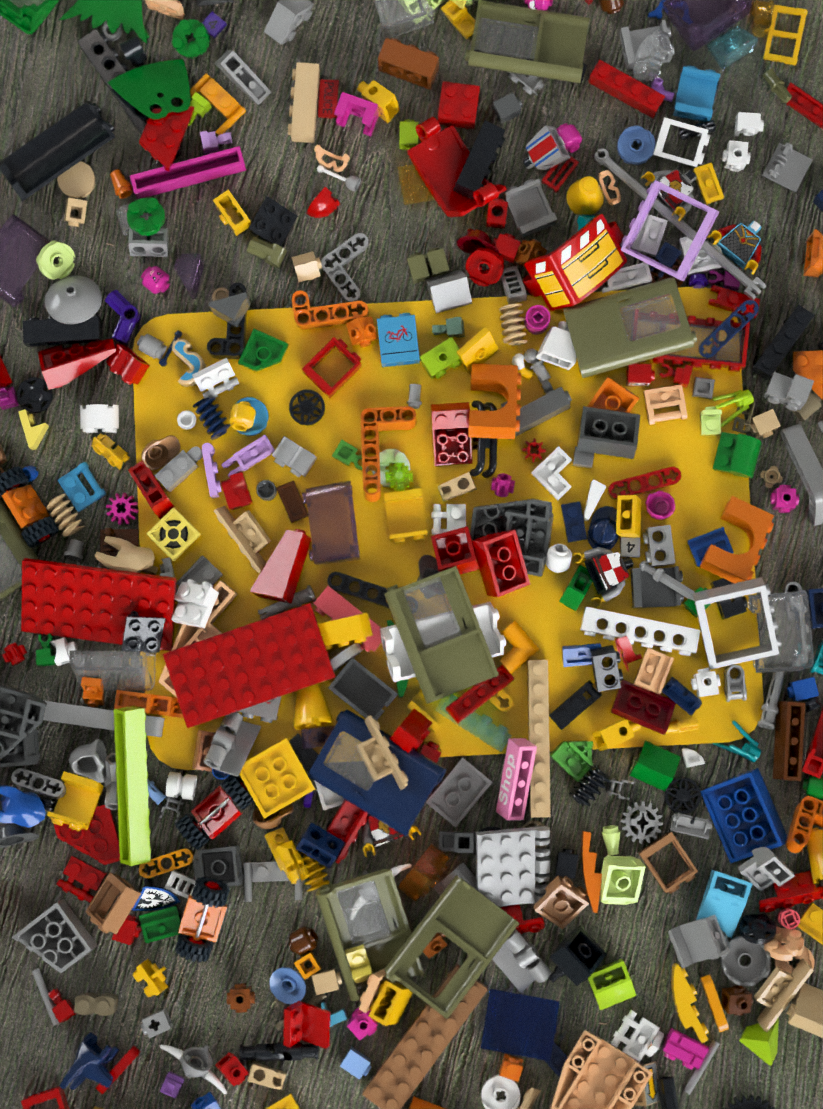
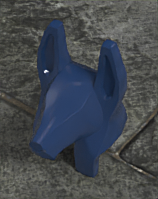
M90 1032L80 1043L75 1055L74 1064L65 1075L60 1087L65 1089L71 1083L69 1088L75 1090L87 1078L109 1088L113 1082V1076L108 1071L106 1064L115 1058L120 1049L117 1046L112 1048L110 1045H106L102 1050L97 1045L98 1037Z

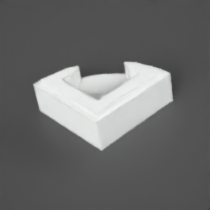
M688 748L681 749L685 768L705 764L704 759L698 752Z
M657 1032L645 1053L646 1056L651 1057L659 1049L664 1033Z

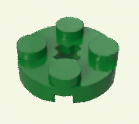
M184 19L175 27L172 35V45L182 56L196 58V56L204 54L209 47L210 35L205 25L198 20ZM193 34L195 41H191L189 44L187 37Z
M141 198L129 204L127 222L133 231L135 230L143 236H150L156 234L165 223V212L157 199ZM145 213L151 215L149 216V220H145L144 218H141V216H143V214Z

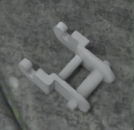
M615 778L610 779V789L606 793H609V796L615 794L618 795V798L630 801L631 798L621 796V787L624 782L633 785L634 782L623 779L620 782L615 781ZM615 783H619L617 793L613 792Z
M166 797L165 800L167 802L165 806H162L159 818L162 819L165 809L176 811L177 818L175 823H177L181 815V811H179L180 806L184 804L182 798L179 801ZM169 803L178 804L177 809L170 807Z

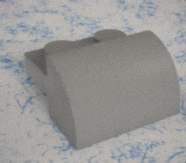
M765 847L752 850L754 857L738 867L740 873L753 883L759 891H763L773 883L781 886L795 876L794 872L778 856Z

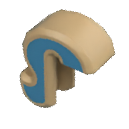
M177 339L172 344V351L190 368L178 380V383L184 387H191L196 385L192 374L206 368V364L198 353L189 351L192 350V345L187 340Z

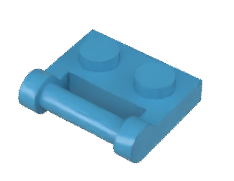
M87 462L81 463L57 480L77 512L82 511L107 494L104 488L101 489L90 472ZM80 473H83L95 493L92 496L78 477Z

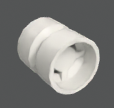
M169 772L166 784V797L177 798L181 795L182 799L194 800L197 775L186 774L183 777L181 773Z

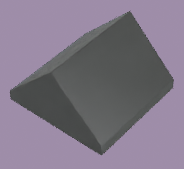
M246 292L208 302L214 315L235 327H238L251 305Z

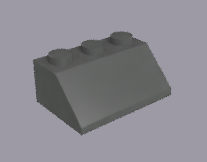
M583 406L577 451L634 459L638 444L640 415Z

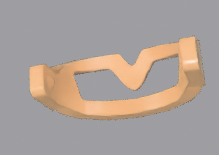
M316 144L314 149L319 164L327 170L333 167L335 172H341L347 166L350 159L348 154H344L343 157L337 156L322 149L318 144ZM326 154L331 158L343 161V165L337 167L335 160L327 164L321 157Z
M609 170L600 172L598 179L607 202L610 205L619 203L621 195L619 188L613 186L616 182L613 174ZM607 175L611 179L608 189L616 191L617 198L610 199L603 182V178Z

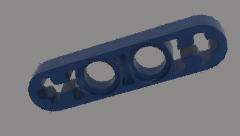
M753 300L744 301L699 344V354L705 358L714 356L756 316L759 311L758 304ZM746 304H753L754 307L752 309L754 310V312H747L744 315L745 317H747V319L744 320L743 316L738 314V311L740 310L741 313H743L747 309L745 307ZM733 317H739L741 320V324L737 328H733L730 325V320ZM719 330H724L727 334L724 341H718L716 338V333ZM712 337L714 342L719 344V346L716 348V346L713 345L710 348L712 352L710 354L707 352L704 354L703 346H709L712 343L711 341H709V339Z

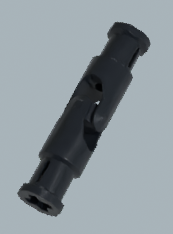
M298 1042L290 1048L284 1046L283 1043L256 1044V1046L240 1045L239 1047L240 1062H244V1060L268 1062L298 1061L303 1058L319 1059V1046L302 1044V1042Z

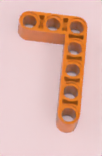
M410 406L367 408L361 413L363 491L365 499L369 502H376L381 497L379 431L413 429L416 426L417 418L415 409ZM410 416L412 419L405 420L404 417ZM386 417L393 418L391 421L384 420ZM367 418H373V419H374V420L371 421V422L365 421ZM369 435L374 436L373 439H367L366 437ZM368 453H374V454H375V456H373V457H368V456H366V455H367ZM371 470L376 472L374 475L367 474ZM371 488H375L377 490L374 493L368 492V490Z
M805 796L796 806L786 839V847L790 852L799 853L807 845L813 824L823 828L822 800L812 796Z

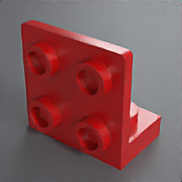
M297 1001L284 1009V1046L290 1048L302 1040L325 1049L329 1047L330 1011L301 1001Z

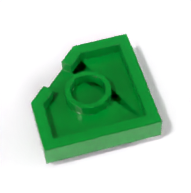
M253 329L238 364L257 372L281 363L289 344Z

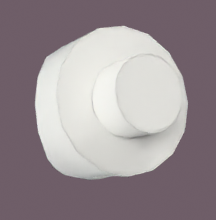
M65 637L50 641L56 648L54 661L57 666L73 661L72 655L78 653L74 641L68 643Z

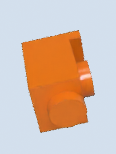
M505 1053L499 1069V1076L519 1082L523 1069V1059Z

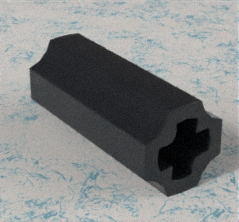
M666 1076L656 1079L661 1109H679L674 1077Z

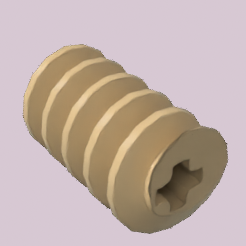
M508 304L499 309V312L503 314L500 316V320L504 321L501 327L505 329L502 331V335L506 336L503 338V342L506 344L521 345L527 343V340L521 338L526 335L525 332H521L525 325L520 324L525 319L519 317L520 314L524 313L523 310L518 309L522 304Z
M66 493L53 498L48 503L46 509L47 511H52L50 515L55 518V524H60L59 530H64L62 533L63 537H68L80 531L84 526L79 527L82 519L75 520L78 513L71 514L74 506L67 507L70 500L63 501V498L66 496Z

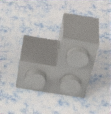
M309 0L278 1L264 32L281 45L287 41H292L296 35V27L304 20L307 21L312 15L311 9L314 4Z
M774 372L764 397L770 403L786 405V408L789 410H801L808 399L814 381L797 374L790 378Z

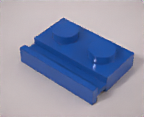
M724 527L687 541L697 567L700 566L705 552L711 544L729 553H734Z

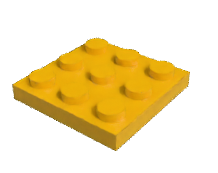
M287 738L247 760L239 774L263 818L272 815L316 789Z

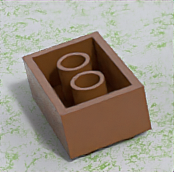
M385 38L378 56V69L382 73L431 90L439 71V57L431 51H421L415 45L402 44L396 38Z

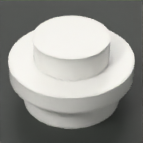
M182 411L177 417V423L182 429L189 430L195 426L196 416L191 411Z

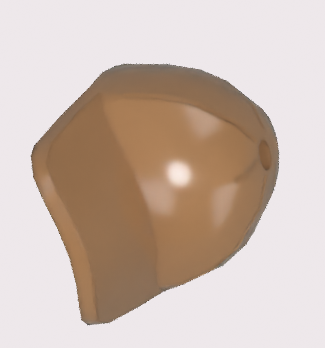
M173 435L160 440H153L143 448L141 453L142 461L151 470L160 469L180 452V443Z
M291 803L266 818H263L257 807L253 812V822L262 829L275 828L281 824L284 816L294 811V807Z

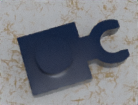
M665 242L655 258L659 260V263L672 268L682 252ZM651 266L650 271L654 272L656 268ZM661 271L658 276L660 278L663 277L665 272Z

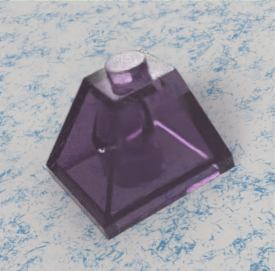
M181 254L180 259L176 260L175 270H177L176 272L191 298L196 300L205 262L201 254Z

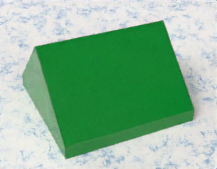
M645 740L629 776L665 791L674 779L681 756Z

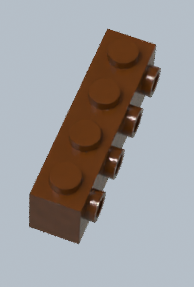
M778 701L777 707L779 712L776 714L773 779L801 781L805 703Z

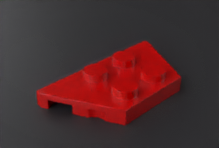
M189 106L183 112H170L164 118H149L139 140V144L149 151L151 156L158 160L168 172L194 113L193 106ZM162 108L152 109V113L155 114L162 111Z

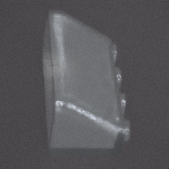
M70 650L69 662L81 688L82 677L102 679L104 691H149L154 687L156 653Z

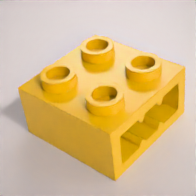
M386 980L380 985L379 995L372 1002L369 1017L384 1026L399 1023L413 994L412 991L400 982L395 981L393 983L390 980Z

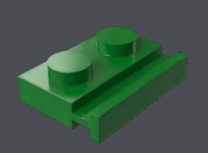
M177 905L139 915L145 944L180 934L178 929L181 918Z

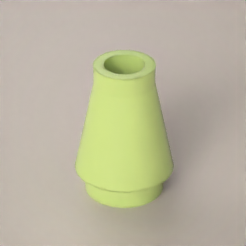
M617 825L603 827V832H601L608 855L619 854L621 831L618 830Z

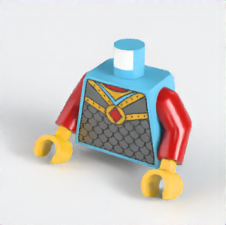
M752 221L748 227L742 223L738 225L732 224L710 233L707 238H713L715 240L713 245L717 244V246L721 247L723 254L742 269L750 268L752 270L751 274L755 273L762 247L759 244L761 238L756 235L761 226L757 222Z

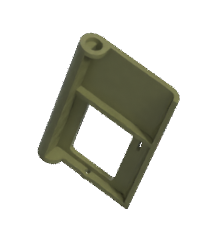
M456 875L384 971L387 973L385 977L393 983L395 981L400 982L448 1019L519 923ZM440 932L468 954V957L440 995L435 998L408 978L406 973L435 934Z

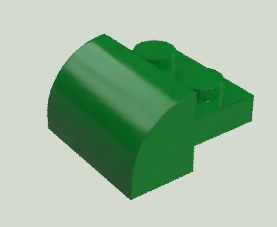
M722 432L713 470L753 479L762 442L748 435Z

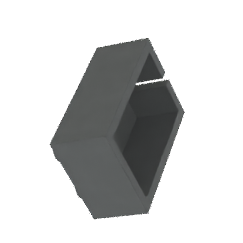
M353 657L328 687L363 717L366 718L371 715L376 720L385 712L382 708L384 706L388 708L398 695Z

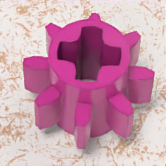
M498 474L497 478L493 477L491 490H495V495L499 497H507L509 493L513 494L515 480H511V476L508 474Z

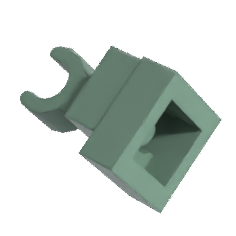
M461 317L446 319V325H432V333L434 335L447 333L449 338L465 337L463 319Z

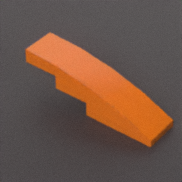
M116 690L114 709L137 706L144 708L145 713L184 718L176 697Z
M582 831L581 860L583 879L591 909L594 913H598L602 874L601 872H595L597 853L589 851L591 832Z

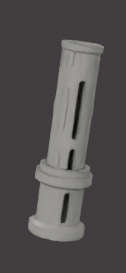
M308 585L306 589L295 592L292 604L277 602L261 610L259 609L258 613L262 615L260 616L262 620L291 608L300 607L307 602H315L316 596L312 587Z
M773 670L766 703L761 707L762 715L757 723L759 727L770 730L775 728L774 720L779 712L777 704L786 674L783 671Z

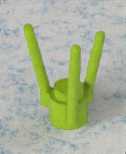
M739 390L712 398L713 401L734 397V399L716 405V409L733 403L737 407H741L722 422L721 427H724L743 411L750 409L749 405L754 403L750 390Z

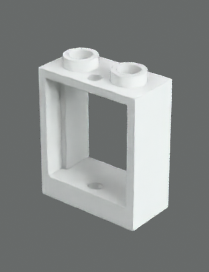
M664 117L653 155L697 167L698 164L703 162L705 153H702L703 146H707L710 135L707 134L708 130ZM670 125L702 133L694 161L662 152Z

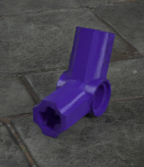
M115 289L105 299V302L120 316L112 339L128 345L134 328L140 321V313L136 307ZM134 311L135 316L132 319H127V313Z

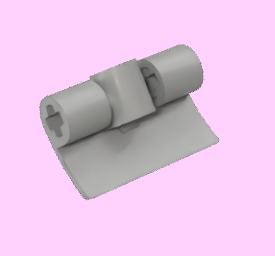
M238 712L225 715L220 728L217 729L204 763L218 771L239 776L261 726L242 721L243 717Z
M516 928L492 959L520 993L533 981L536 980L538 983H541L551 975V970L541 960L535 946L532 943H527Z

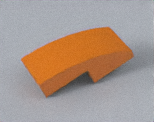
M82 677L81 686L84 690L82 697L84 703L90 707L104 706L105 698L102 679Z

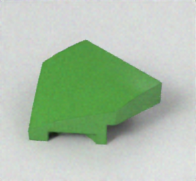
M562 741L550 754V757L578 782L588 772V769L593 766V741Z

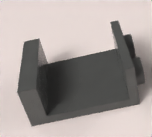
M679 566L661 568L665 570L667 575L679 582H683V573L679 571ZM632 568L630 570L632 608L680 606L681 602H684L683 595L664 583L655 581L653 575L645 570L641 571L640 568Z

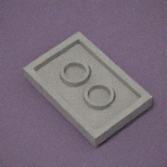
M462 757L426 803L453 826L457 827L492 784V781Z

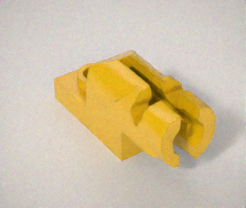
M282 827L265 834L264 837L280 871H285L291 883L296 884L299 877L301 881L307 879L310 876L306 865H304V861L296 849L294 841H289L284 828Z

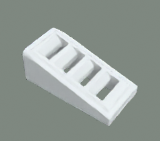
M594 479L590 484L583 519L586 522L591 517L606 489L604 484Z
M173 870L165 889L188 899V896L192 895L193 889L190 894L187 891L191 883L195 885V879ZM176 877H178V878H180V879H179L178 884H177V886H176V888H175V887H173V884H174V881H175ZM185 880L187 881V883L182 891L180 890V887L183 881Z

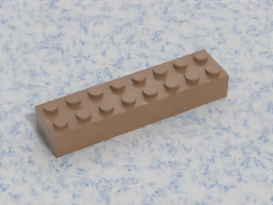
M456 963L432 995L436 998L440 995L461 967ZM477 979L448 1019L426 1003L363 1089L362 1095L381 1109H401L487 992L488 987Z

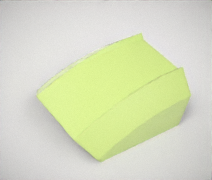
M607 855L604 857L600 888V901L602 903L627 905L638 902L645 871V865L640 859L632 856Z

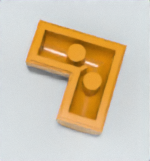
M516 620L501 632L513 648L501 657L499 661L512 674L534 656L540 648Z

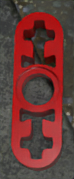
M135 1045L110 1071V1074L113 1076V1082L141 1053ZM99 1083L95 1089L103 1095L108 1088Z

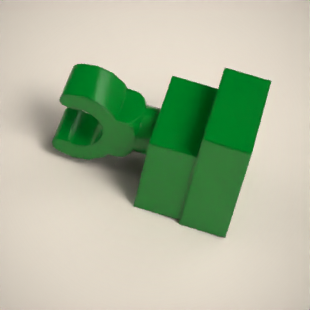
M48 634L49 638L46 642L43 641L42 635L38 636V640L43 648L36 650V665L39 667L56 665L54 661L56 656L50 648V641H53L51 634Z

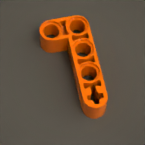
M299 290L292 295L294 319L297 327L302 330L346 324L358 317H368L369 315L368 306L363 301L311 308L306 292ZM299 297L306 299L302 305L297 304L296 300ZM358 308H362L361 315H358ZM339 310H344L346 315L339 318L336 316V313ZM320 313L327 314V318L323 321L318 320L317 316ZM304 315L309 319L306 323H300L298 321L299 318Z

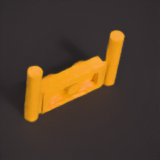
M207 73L190 89L191 97L195 92H199L227 118L215 131L217 136L224 134L246 112Z

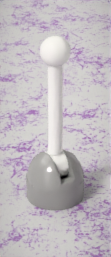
M322 165L317 167L319 173L324 172L345 181V185L349 190L356 192L359 188L361 178L353 175L345 178L324 169Z

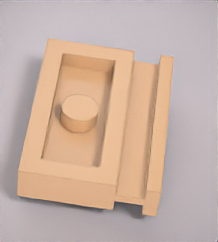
M145 0L148 9L179 20H183L185 16L183 6L178 0Z
M647 648L633 684L660 695L674 658Z

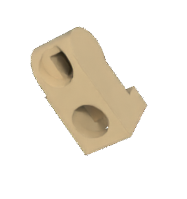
M469 472L438 486L443 501L477 490Z
M253 1060L247 1081L281 1090L287 1073Z

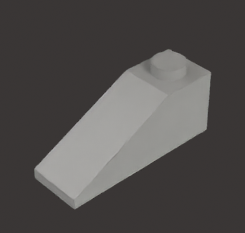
M227 50L214 63L257 105H260L271 93L267 86L233 50Z

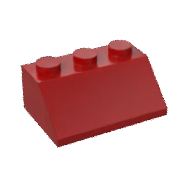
M516 530L488 534L472 541L488 596L500 597L530 585Z

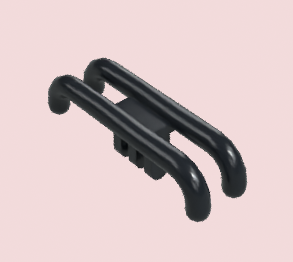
M475 400L471 404L473 408H477L480 411L497 410L496 406L491 402L483 404L481 401ZM473 438V442H478V445H473V450H477V465L475 469L470 471V475L474 477L482 472L484 478L491 477L497 466V438ZM485 449H490L489 467L486 471H483L485 465Z

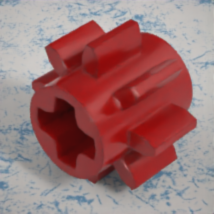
M535 438L532 443L526 441L527 448L522 449V452L527 454L524 459L530 458L532 463H534L536 458L542 460L543 458L540 453L546 452L545 449H541L543 442L537 443ZM530 447H532L533 449H534L535 447L538 448L537 454H536V453H532V454H531V453H530V450H531Z
M17 642L4 648L5 654L2 657L5 663L11 662L12 666L25 660L24 655L27 654L24 645L18 646Z

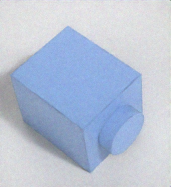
M352 1046L340 1064V1067L359 1080L362 1075L366 1077L372 1068L369 1065L371 1059Z

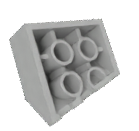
M64 899L56 902L12 937L14 940L24 944L31 952H35L43 961L60 973L67 970L98 946Z

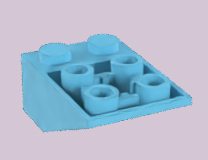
M711 870L696 920L715 914L721 930L726 933L727 937L732 938L747 903L753 883Z

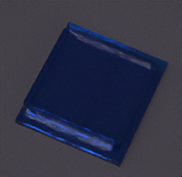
M490 989L486 1017L484 1018L481 1049L551 1061L560 1001Z

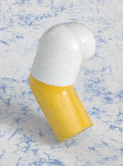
M517 353L512 358V365L518 366V373H521L522 377L530 380L534 372L525 368L524 355Z

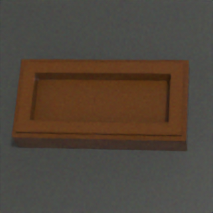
M294 480L276 488L291 523L309 516Z

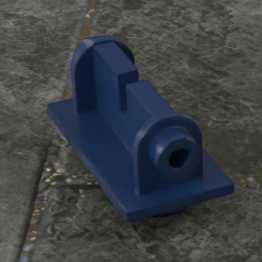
M673 677L662 689L666 696L691 716L702 705L700 698H697Z

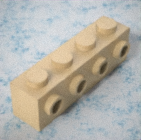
M297 62L296 69H293L292 80H295V87H291V98L294 99L293 105H290L289 117H292V124H288V135H291L292 142L315 143L320 66L314 63Z

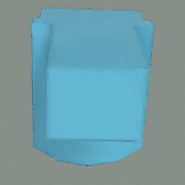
M322 1002L321 1008L328 1010L326 1003ZM344 1008L330 1014V1027L348 1018Z

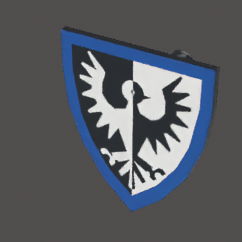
M147 878L144 880L145 885L140 891L141 895L131 910H160L179 903L180 899L168 889L153 886L152 879Z

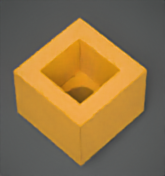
M312 951L294 962L304 980L322 968ZM310 961L312 967L307 968L305 962Z

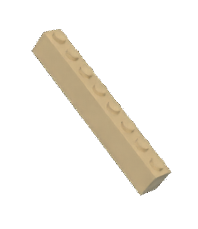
M528 660L529 741L537 746L529 788L530 817H551L548 660Z

